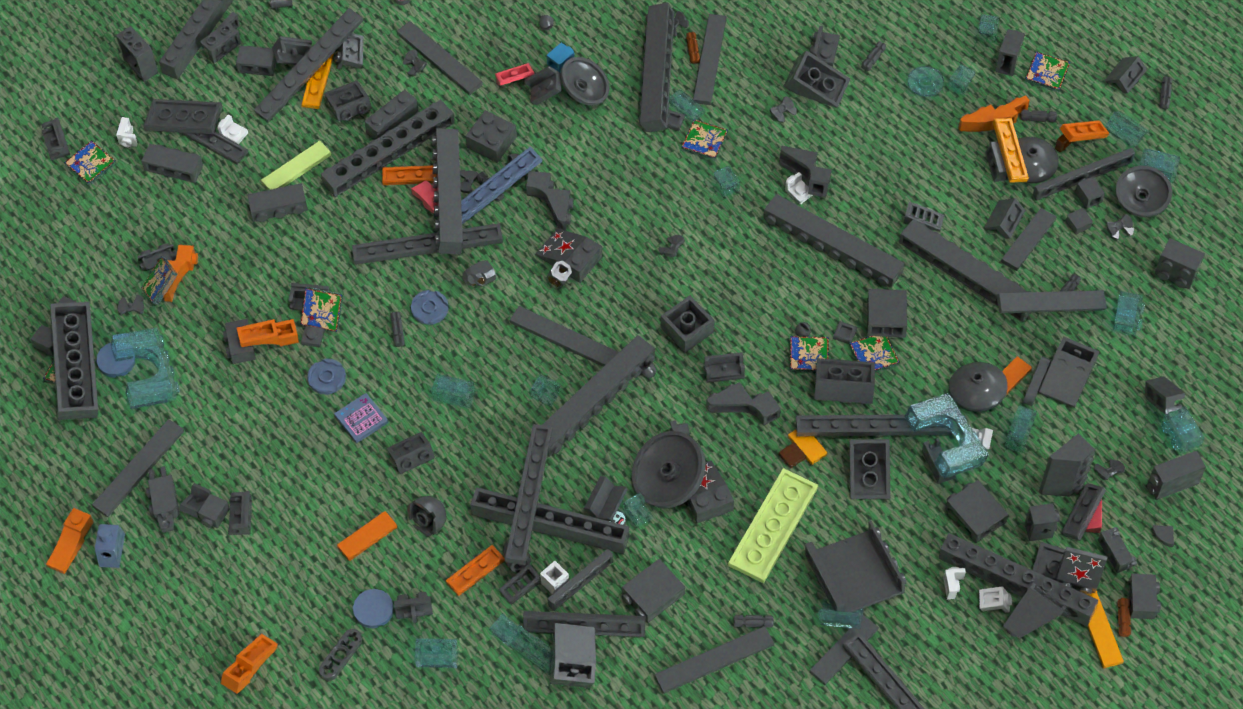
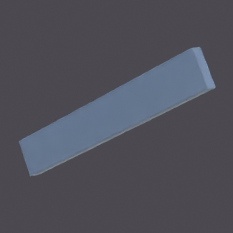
M529 147L461 200L462 224L540 164L542 158Z

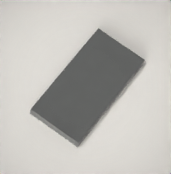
M153 99L143 127L146 131L214 134L223 106L221 102Z

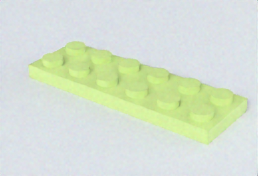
M783 468L728 562V566L764 583L815 495L818 484Z

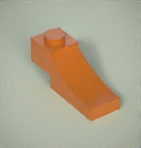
M178 245L176 260H168L167 264L172 272L162 288L164 301L172 302L175 290L181 279L189 270L193 271L194 264L198 263V253H195L193 246Z
M273 319L237 327L241 347L261 344H277L281 347L299 343L294 319L277 323Z
M75 508L72 509L63 524L64 527L57 545L46 563L47 567L65 574L85 542L84 537L94 522L91 515Z
M263 634L258 636L236 656V661L223 672L221 684L238 694L250 683L253 675L268 657L274 653L278 644Z

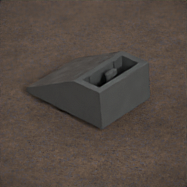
M1063 336L1039 393L1075 408L1096 364L1100 351Z
M554 623L550 684L591 688L595 683L596 671L595 627Z

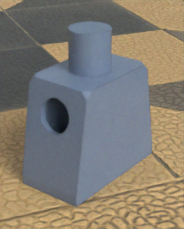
M100 524L98 527L95 553L99 567H120L125 532L119 525Z

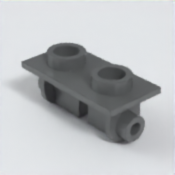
M166 243L158 246V249L151 252L149 249L141 252L140 256H137L138 261H143L140 263L141 269H146V271L153 269L157 264V259L161 257L166 263L168 260L175 261L176 251H171L174 249V245Z

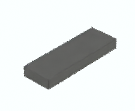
M1086 483L1061 532L1063 536L1078 541L1082 539L1106 491L1104 487Z

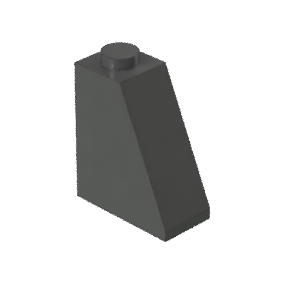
M1007 30L1000 48L996 72L1013 76L1025 33L1017 30Z
M1033 583L1003 627L1006 628L1007 633L1011 636L1021 638L1062 615L1067 606Z

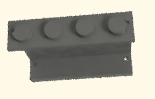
M868 521V531L819 549L815 548L813 542L805 544L806 558L837 618L905 593L906 578L903 573L899 572L896 559L894 557L891 558L887 543L882 541L880 530L873 525L872 521Z

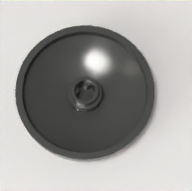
M667 431L652 437L639 450L633 463L632 482L636 493L642 500L656 508H673L685 503L696 493L703 481L706 469L704 452L697 441L679 431Z

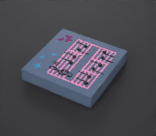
M367 393L334 413L337 420L356 444L389 423L388 419Z

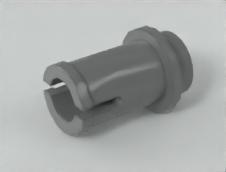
M270 0L271 9L277 10V8L293 6L292 0Z

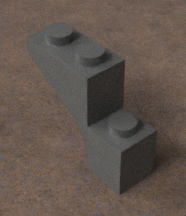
M781 146L779 164L795 174L798 172L802 174V178L809 186L808 194L826 198L832 170L816 167L818 152Z
M529 171L526 185L527 196L538 197L545 201L558 228L566 231L567 224H571L569 209H573L574 198H571L570 190L554 189L551 173Z
M740 382L735 385L731 384L723 391L713 393L706 399V408L711 413L746 412L757 417L763 426L780 417L781 408L769 391L764 394H757L751 399Z

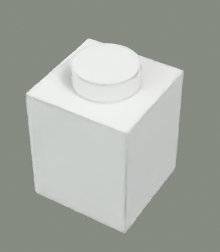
M554 561L540 573L541 584L551 594H554L569 581V574Z

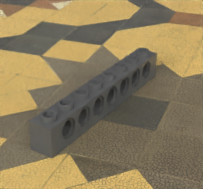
M441 99L436 103L430 104L428 108L417 112L407 121L401 122L397 127L388 130L384 135L372 140L368 145L357 149L352 155L341 159L339 163L325 169L321 173L323 184L334 197H337L382 169V167H385L432 136H435L436 128L446 129L454 124V113Z
M948 533L940 549V560L955 567L965 568L966 572L998 587L1003 586L1005 590L1020 597H1023L1034 583L1067 606L1062 616L1088 627L1098 604L1097 599Z

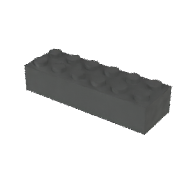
M90 302L50 304L58 420L97 418L98 401Z

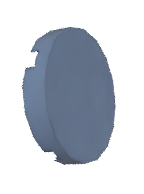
M425 290L413 298L411 313L419 323L426 325L436 324L446 317L448 301L438 291Z
M111 342L100 349L96 362L99 370L105 376L115 378L120 375L124 376L132 370L135 365V354L128 344Z
M323 359L321 362H316L311 366L307 378L309 386L315 392L328 395L337 392L343 387L346 381V373L338 361Z
M378 589L366 590L359 594L353 605L354 616L358 623L372 629L387 624L392 618L394 611L390 596Z

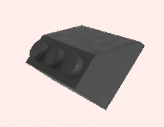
M817 358L814 399L873 404L875 387L874 362Z

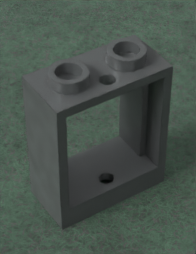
M132 26L116 35L123 60L143 82L158 73L151 47Z

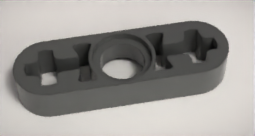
M1044 356L1041 357L1026 392L1024 404L1033 406L1051 359Z
M357 629L347 630L322 662L319 672L323 680H334L362 643L361 633ZM354 635H356L357 641H351V643L349 644V648L351 650H349L348 647H346L349 643L348 637H354ZM338 651H345L347 653L346 657L342 660L337 659L335 655ZM331 660H333L334 663H336V664H334V666L332 667L333 673H332V674H331V673H328V674L326 675L324 669H325V668L330 669L331 666L333 665Z

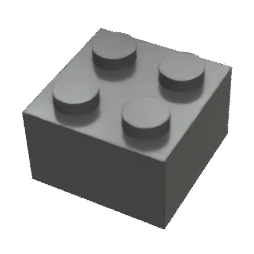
M485 110L465 136L467 148L498 163L517 138L516 125Z
M1169 238L1160 256L1155 275L1162 280H1169L1175 283L1180 288L1190 289L1199 272L1205 253Z
M691 295L661 315V328L684 353L714 333L715 320Z

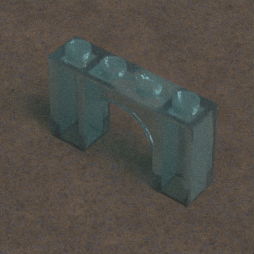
M158 328L112 335L111 349L115 361L143 358L151 361L158 369V373L149 379L127 382L125 393L130 409L176 400L177 393L180 391L178 382H175L173 378V366H170L168 362L169 353L163 347V335H159Z
M949 393L911 405L904 416L914 432L931 426H941L947 428L956 436L959 446L940 452L934 463L944 479L983 466L989 456L987 449L982 445L976 432L972 430L966 417L961 413Z

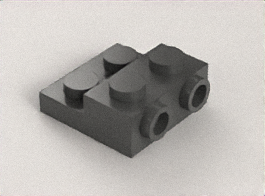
M357 80L324 93L338 122L350 120L352 116L365 114L368 110L372 109L368 95Z

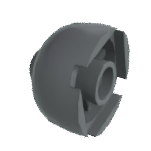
M421 496L410 503L407 508L409 519L413 518L419 525L413 526L425 536L436 534L445 525L447 519L445 506L440 500L432 496Z

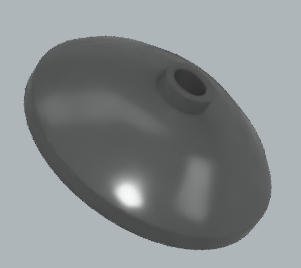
M574 57L567 60L562 66L560 73L561 81L565 90L573 99L582 104L593 106L601 104L607 98L610 89L609 81L604 71L596 63L583 57Z
M1037 137L1018 138L1029 177L1025 183H1040L1051 178L1059 164L1058 154L1053 146Z
M1135 166L1126 170L1119 177L1116 184V197L1119 204L1127 212L1139 217H1151L1160 214L1168 207L1172 198V186L1169 179L1160 170L1150 166Z
M972 362L963 365L954 372L949 382V391L953 401L961 408L969 411H986L996 407L1003 401L1008 390L1005 374L995 365L986 362Z

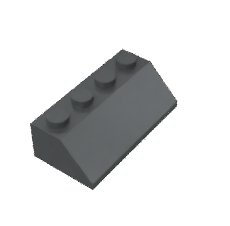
M1079 433L1049 456L1039 490L1042 495L1070 497L1074 493L1079 494L1084 489V483L1088 479L1087 474L1091 470L1090 465L1094 461L1095 449Z

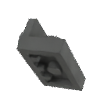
M226 22L200 42L207 49L209 59L216 63L239 46L241 39L239 31L229 22Z
M819 26L818 32L815 31L813 42H815V46L811 45L810 53L833 67L840 35L823 32V26Z
M352 33L340 45L334 58L336 69H341L343 65L359 69L362 67L364 36Z
M548 66L525 79L524 84L531 87V103L538 105L561 92L560 72Z
M422 432L387 448L388 454L395 462L400 474L435 458L431 444Z

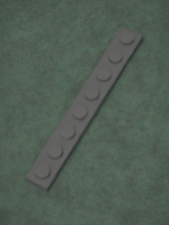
M348 8L254 109V112L269 122L363 22V18Z
M500 223L462 229V249L503 243ZM438 232L352 245L354 263L356 265L437 253L438 246H435V234H438Z
M951 414L796 415L795 419L797 436L953 434Z
M533 424L505 557V562L526 565L552 436L551 426Z

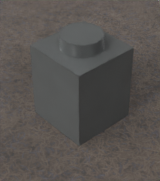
M1094 176L1088 179L1084 178L1077 183L1075 193L1086 209L1103 202L1105 193Z
M209 494L198 515L204 526L219 528L230 508L226 500Z

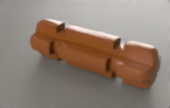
M688 32L686 39L690 62L697 64L700 62L696 33Z
M1128 598L1118 599V608H1120L1118 609V624L1121 626L1119 627V635L1128 637L1131 635V627L1129 626L1131 625L1130 609H1128L1130 608V600Z

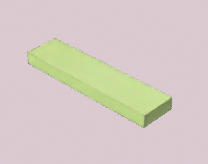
M318 141L263 178L261 182L268 190L285 187L330 157L331 152L321 141Z

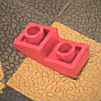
M427 181L411 188L412 195L422 200L424 208L434 214V206H437V203L433 202V195L436 188H433V185Z

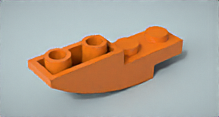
M1025 95L1021 98H1015L1006 105H1000L996 109L992 105L981 107L972 114L964 115L960 119L958 129L966 132L995 130L993 121L994 119L1012 118L1014 124L1017 121L1018 114L1022 110H1028L1030 100Z

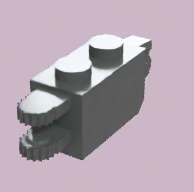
M165 466L161 467L160 473L162 477L155 478V472L153 469L148 470L150 478L148 480L149 487L146 488L148 500L151 499L152 505H149L151 517L155 516L162 533L173 531L174 518H177L180 514L172 475L167 476Z

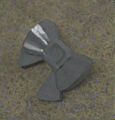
M680 11L676 12L674 18L673 36H677L676 28L679 25L685 28L689 26V21Z
M415 49L409 51L403 61L404 65L410 63L414 65L408 72L409 75L413 76L422 71L427 65L425 61H421Z
M787 96L782 99V103L777 107L770 109L771 115L779 122H785L783 115L785 111L794 116L797 113V108L794 107L793 101Z
M460 171V176L465 178L463 182H460L461 192L468 194L472 192L471 185L477 179V172Z
M1128 214L1123 215L1118 221L1106 223L1108 232L1115 239H1119L1120 229H1124L1130 236L1133 235V222Z
M681 235L668 237L667 241L671 245L669 248L659 247L660 254H664L667 257H675L678 248L685 242L684 237Z
M136 295L134 303H127L124 297L121 298L118 302L119 315L131 311L143 314V297Z
M1110 459L1109 468L1105 469L1101 465L1095 464L1094 471L1097 472L1101 479L1108 480L1109 477H1113L1116 473L1125 472L1124 464L1118 460Z

